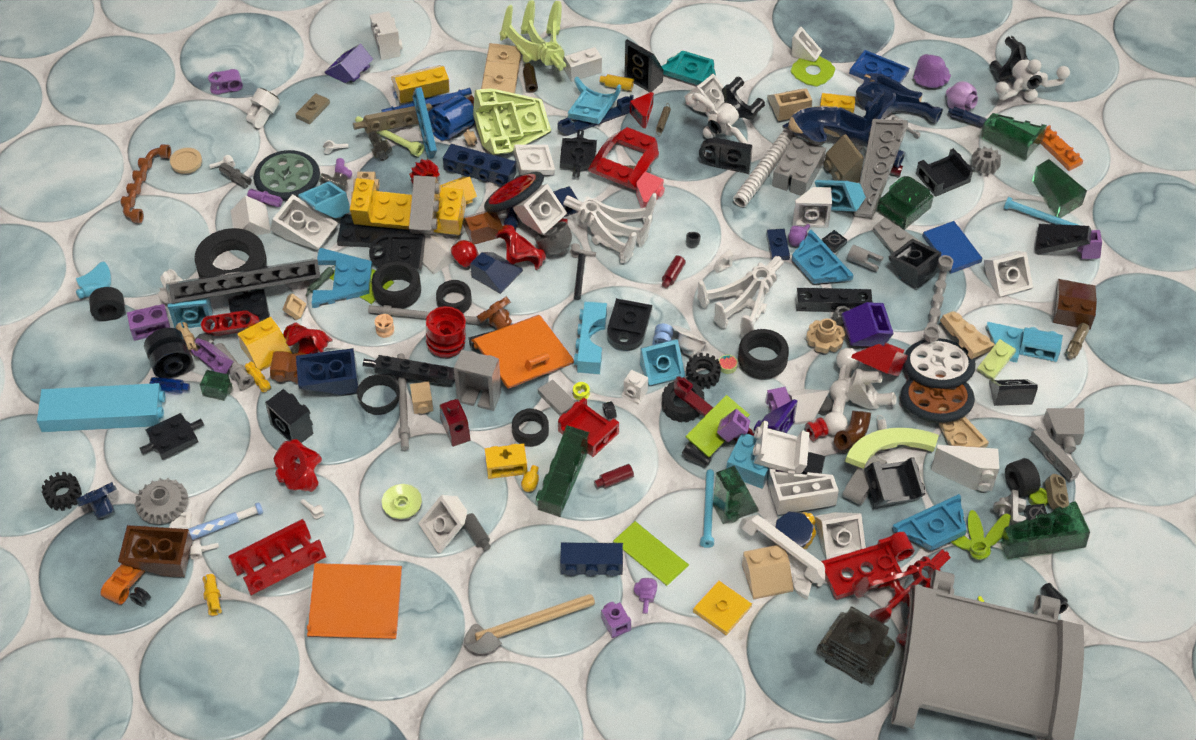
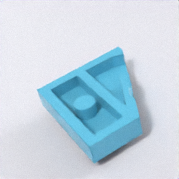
M987 322L986 330L991 335V342L996 345L999 339L1015 348L1016 352L1009 361L1017 363L1024 329Z

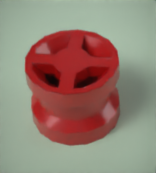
M821 417L817 418L815 422H807L805 424V430L809 432V438L812 441L817 440L820 436L825 437L829 433L827 424Z

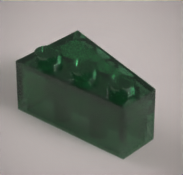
M992 113L983 124L981 137L1027 160L1044 139L1047 125L1041 124L1039 126L1030 124L1031 121L1025 120V122L1014 120L1013 117Z
M1048 159L1036 166L1032 181L1041 196L1045 197L1048 207L1052 208L1056 217L1062 218L1083 205L1087 190L1054 162Z

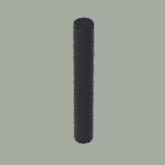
M583 253L578 255L574 289L575 300L581 299L586 257Z

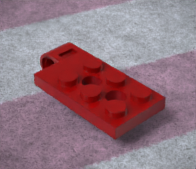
M897 532L890 537L878 540L877 545L821 562L825 567V578L837 600L854 595L852 584L861 577L868 576L873 581L887 578L886 574L894 571L897 574L902 573L897 562L909 558L914 554L915 550L905 532ZM868 566L872 571L864 572L861 567ZM850 572L853 577L845 578L842 573Z

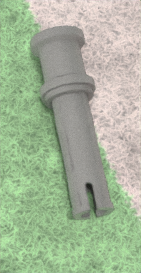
M216 344L215 347L234 361L229 368L230 377L238 382V387L241 390L250 388L254 383L253 376L246 372L244 365L238 364L224 344Z

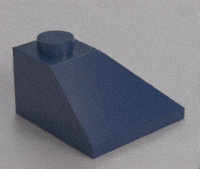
M481 252L470 263L472 278L500 294L523 272L521 267L511 264L508 260L494 252Z

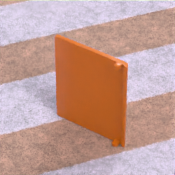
M540 315L530 317L471 340L474 342V348H478L483 355L499 358L500 379L508 389L574 363L572 356Z
M314 563L307 636L396 639L402 566Z

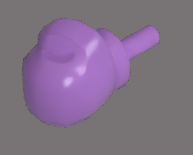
M806 224L804 227L792 226L790 228L788 240L791 246L798 247L802 240L807 237V230L810 228L809 224Z
M641 578L639 582L635 583L634 592L639 596V600L644 602L643 614H648L649 602H654L656 596L657 581L653 578Z

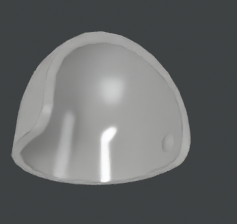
M473 624L464 638L465 646L470 651L478 654L489 653L499 647L502 642L491 632H486L476 641L475 633L484 630L479 624Z

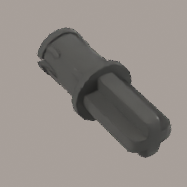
M222 163L219 167L221 173L228 176L232 182L235 181L244 188L249 187L248 185L252 182L250 177H247L239 169H235L227 163Z

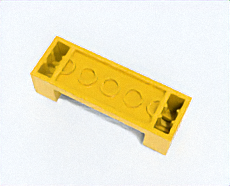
M356 178L349 209L353 223L409 230L412 195L377 191L374 180ZM445 188L444 198H439V211L436 214L437 229H434L435 233L461 235L466 208L464 189Z

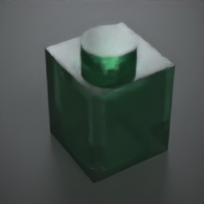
M206 370L200 383V388L204 397L225 401L227 395L232 391V383L230 382L229 374Z

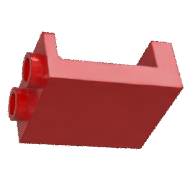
M583 397L580 401L575 402L567 413H563L559 417L558 432L594 457L619 434V422L614 418L610 422L591 409L587 405V399Z

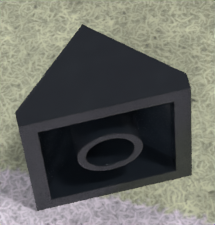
M1029 379L989 380L994 406L1033 404L1038 384Z

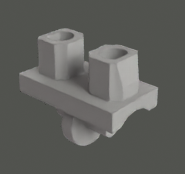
M1012 490L1009 496L1002 497L998 502L994 503L993 510L999 514V517H1002L1004 514L1011 516L1006 531H1009L1012 527L1021 529L1026 524V517L1018 514V512L1025 510L1026 500L1018 497V491Z

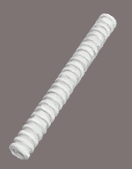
M784 128L735 194L733 200L736 205L746 207L781 160L793 137H797L790 129Z

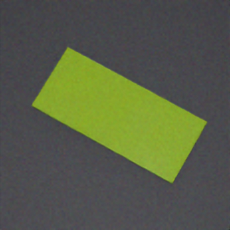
M725 395L685 437L705 455L710 457L726 441L717 433L720 420L735 409L739 410L747 418L750 414L728 395Z
M636 521L613 540V543H623V551L666 586L689 566L687 562Z

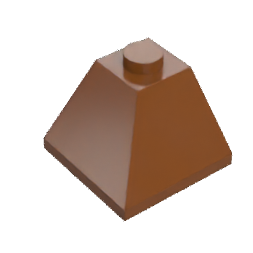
M483 211L465 216L463 219V226L470 242L474 245L497 239L495 235L502 229V223L497 212L489 213Z

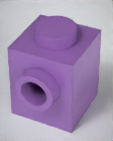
M1092 230L1090 244L1077 247V252H1081L1082 259H1097L1101 257L1102 238L1100 230Z

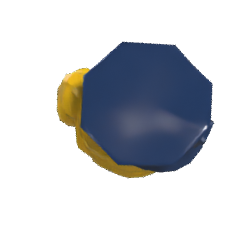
M789 511L776 520L775 528L803 549H807L816 536L814 527L816 520L811 513Z

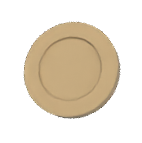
M194 148L179 149L170 157L172 169L182 174L194 172L202 164V156Z

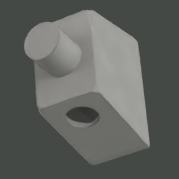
M1047 408L1043 422L1048 435L1057 445H1063L1065 452H1074L1076 445L1081 444L1084 436V408Z

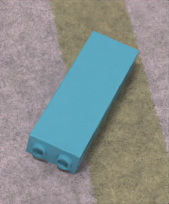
M159 383L41 389L37 423L41 432L152 427L160 423L161 418H164L162 402H165V391L161 390Z

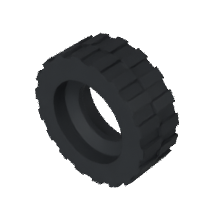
M688 380L693 384L691 390L705 400V394L701 386L699 387L696 382ZM670 382L667 387L665 386L664 392H662L661 405L667 417L673 421L686 423L695 420L701 415L691 406L679 407L674 404L673 399L676 396L674 382Z

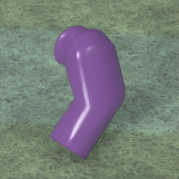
M337 158L335 174L342 178L350 179L352 171L344 166V159Z

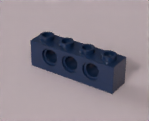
M450 144L443 156L444 170L503 186L511 181L516 175V161L459 145Z

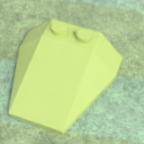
M492 88L475 90L473 116L482 146L493 155L513 152L514 145H526L551 132L542 99Z

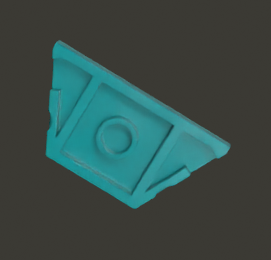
M683 50L677 53L676 56L667 59V63L662 65L663 75L696 85L702 83L712 74L716 76L713 59Z

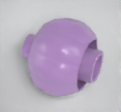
M957 82L946 91L947 104L951 109L957 107L970 111V109L977 105V91L968 82Z

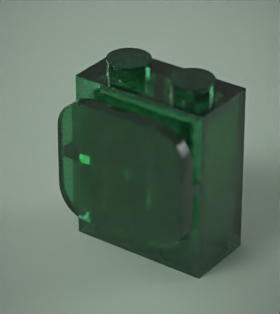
M903 176L889 187V191L879 199L876 212L905 230L931 208L934 196L930 194V190L912 177Z

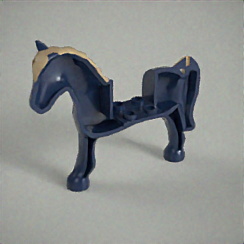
M868 73L863 78V84L856 90V98L866 111L864 117L843 108L838 109L837 106L806 107L795 112L790 117V121L782 125V128L790 129L796 136L805 138L814 145L821 146L825 144L827 140L826 133L833 137L847 135L852 143L867 147L873 119H884L893 112L906 111L927 117L930 122L937 124L943 109L934 107L928 102H921L922 92L910 90L898 81L885 75ZM898 151L893 166L897 168L901 166L905 157L904 151Z

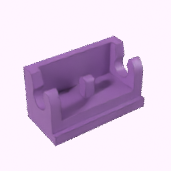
M197 338L195 343L201 347L198 351L192 349V354L199 357L214 372L224 377L234 361L212 343Z

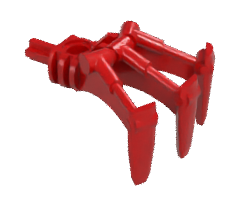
M941 549L931 560L929 557L923 556L914 565L907 567L905 572L897 574L894 571L886 574L887 578L873 581L868 576L861 577L852 584L853 593L857 598L864 597L870 588L890 586L891 589H894L893 593L895 596L888 602V605L885 608L872 611L869 615L870 621L875 626L882 627L891 618V609L895 608L901 601L907 603L909 607L910 586L919 584L922 587L930 588L933 571H941L940 568L951 557L947 551L945 552ZM922 569L927 571L928 578L922 575ZM913 576L914 581L904 589L899 580ZM907 629L905 633L901 632L896 638L897 642L904 646L906 644Z

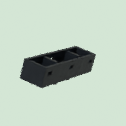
M797 288L796 311L834 312L839 306L853 309L864 303L873 302L871 289Z

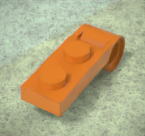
M121 564L103 584L101 596L122 605L129 596V588L141 577L145 570Z

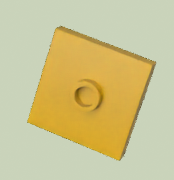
M718 581L693 608V612L727 636L751 609L752 603L721 581Z

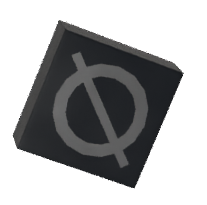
M835 230L822 238V241L834 253L847 244V239Z
M1044 504L1026 505L1023 511L1028 526L1048 525L1049 518Z

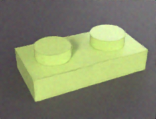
M999 339L978 366L977 371L994 380L1015 354L1016 349Z

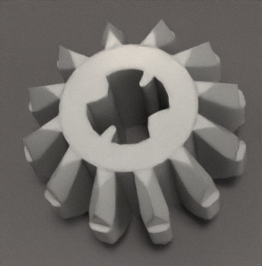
M985 146L982 149L977 148L971 157V167L974 168V172L986 173L987 176L990 173L995 174L1001 165V155L998 154V150H992V147L989 149Z

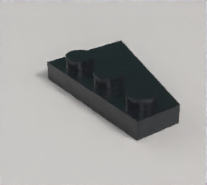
M1039 224L1035 251L1039 255L1088 245L1091 242L1092 230L1090 226Z

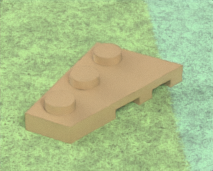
M952 311L942 316L941 323L952 336L960 340L958 344L961 348H966L969 351L968 356L970 359L990 352L995 346L987 336L981 334L974 325L965 321L959 313Z

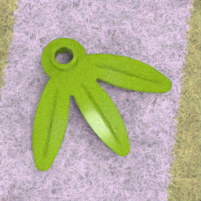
M971 510L968 515V530L971 540L966 536H962L950 543L970 551V555L974 559H985L991 554L990 547L996 544L1005 534L1011 516L1004 514L984 538L980 518L976 511Z

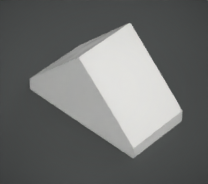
M799 27L792 37V56L814 62L822 50L806 31Z

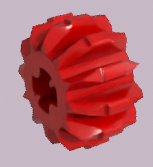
M421 159L420 163L415 162L416 166L411 168L412 172L409 174L412 183L414 176L437 178L440 175L438 166L428 159Z

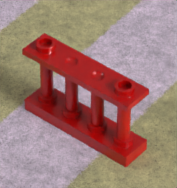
M301 519L229 555L228 558L237 576L245 572L247 576L243 577L249 594L253 595L326 558V554L319 539L312 543L309 541L311 535L306 522ZM299 544L303 546V548L293 553L290 550ZM281 553L285 556L275 562L271 559ZM262 563L266 565L255 572L252 569Z

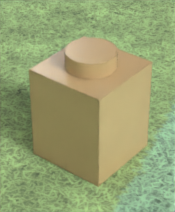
M429 381L410 384L414 414L432 412L433 403Z

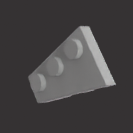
M885 217L873 227V233L884 246L888 247L891 254L911 239L919 241Z

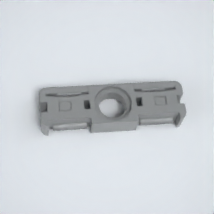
M1041 427L1031 432L1032 436L1029 438V441L1035 444L1047 461L1068 479L1067 482L1075 480L1079 475L1080 468Z

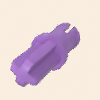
M249 189L247 193L248 197L275 207H280L283 202L281 197L271 195L267 191L261 192Z

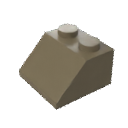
M843 135L826 152L824 168L826 171H829L834 181L858 183L860 182L864 157L849 137Z

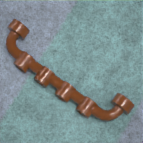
M161 144L160 148L149 151L145 158L138 159L140 170H134L132 173V179L135 182L127 184L126 190L129 195L122 196L121 198L123 214L131 219L133 223H142L144 218L142 209H133L132 212L130 209L135 206L136 195L140 194L141 184L143 181H146V173L152 167V159L156 155H159L160 158L169 159L171 156L170 145Z

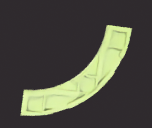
M889 428L875 431L864 436L852 446L845 462L864 469L868 460L877 451L894 448L897 445H906L933 452L939 435L912 428Z

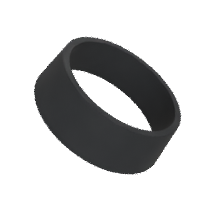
M375 374L365 378L359 384L357 397L366 412L374 415H383L389 413L397 406L400 389L394 378L384 374ZM377 385L388 386L396 393L395 399L382 407L366 405L362 402V397L369 388Z

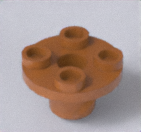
M506 296L492 304L488 310L476 316L480 324L489 319L490 325L497 330L511 325L512 320L509 317V311L504 309L511 301Z

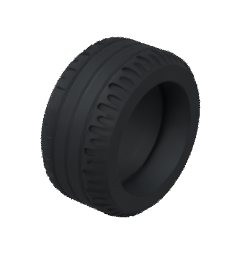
M395 261L383 264L372 276L373 296L378 304L382 306L389 305L392 308L404 309L414 304L420 297V275L415 267L408 263ZM391 280H404L410 283L408 287L400 291H389L383 288V285Z
M757 329L747 333L741 339L738 350V362L743 371L748 375L759 379H770L781 374L786 368L789 347L787 341L779 333L769 329ZM765 347L776 352L778 356L772 360H759L754 358L749 351L754 348Z

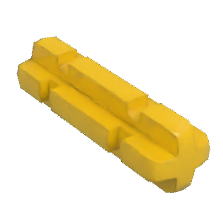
M254 362L246 363V372L253 376L254 382L259 386V389L264 393L270 390V383L265 379L261 371L256 368Z

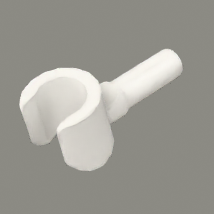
M327 140L323 145V148H326L324 153L330 154L333 149L348 148V144H334L333 141Z
M230 155L224 156L220 162L209 165L211 169L219 167L222 163H227L233 168L236 166Z
M305 499L300 501L301 504L308 508L314 519L325 515L320 504L313 507Z
M214 543L206 546L193 544L190 548L191 559H200L202 552L219 548V544Z

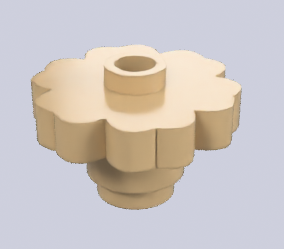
M828 318L821 321L815 320L809 325L806 334L808 345L815 346V351L825 354L829 350L836 352L840 349L845 338L843 327L836 326V321Z

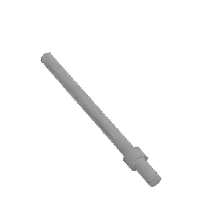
M369 305L368 313L426 319L430 313L427 311L392 308L389 305H384L383 307ZM464 316L466 323L480 324L477 317Z
M400 353L397 355V358L405 359V355ZM398 377L400 389V427L398 428V435L401 438V449L406 451L409 449L410 437L407 415L406 378Z

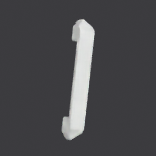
M759 515L749 516L741 520L739 524L740 529L742 528L751 536L758 531L762 532L808 567L804 573L805 577L813 583H818L817 586H822L825 581V567L821 561Z

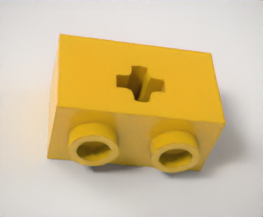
M524 444L485 448L488 479L526 474L527 460Z

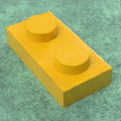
M822 93L820 106H837L838 109L843 108L854 113L856 97Z

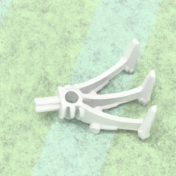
M656 193L652 194L646 207L639 209L610 207L588 196L584 202L567 196L563 204L578 211L576 219L588 224L591 232L595 235L592 237V242L595 245L601 243L608 248L618 251L620 253V263H626L633 257L635 243L639 244L638 247H642L649 236L648 233L656 204ZM643 218L644 225L642 228H637L620 222ZM613 235L620 237L628 236L629 238L625 244L616 239Z
M775 256L766 266L759 262L743 278L717 289L706 290L703 280H699L697 298L701 306L707 308L706 306L710 303L709 299L736 296L737 300L725 310L721 302L715 304L714 321L723 329L727 328L729 321L727 318L732 314L739 312L745 307L752 308L753 311L750 317L744 315L741 318L740 334L743 338L747 333L752 330L754 331L753 326L759 319L761 312H766L767 304L763 303L765 294L769 292V288L777 281L775 272L784 264V261L781 260L780 256ZM759 289L757 300L754 301L752 298L755 296L757 290Z

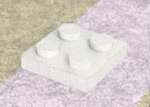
M514 145L513 151L520 175L530 172L554 175L555 167L548 145Z

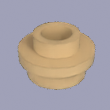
M467 129V132L463 133L468 146L472 144L474 146L476 145L475 141H477L474 131L470 132Z

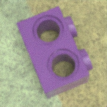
M165 304L127 312L130 331L134 341L145 339L159 329L171 328Z

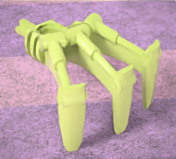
M529 0L520 27L521 34H529L532 42L523 38L512 27V5H509L506 9L502 29L499 33L500 41L509 38L517 46V49L523 55V61L526 63L540 59L546 66L555 65L562 71L566 67V63L563 61L564 50L556 41V35L559 34L561 24V1H555L550 11L546 33L551 34L550 42L544 41L535 30L534 0Z

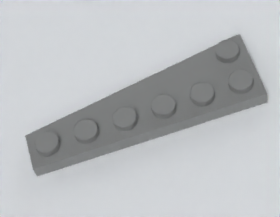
M873 119L860 181L866 198L857 211H854L855 217L873 218L907 130V120Z

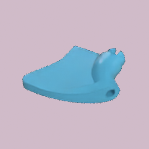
M100 262L89 273L76 278L77 284L80 289L76 290L77 296L80 299L83 297L87 298L94 290L100 287H110L111 274L106 262Z

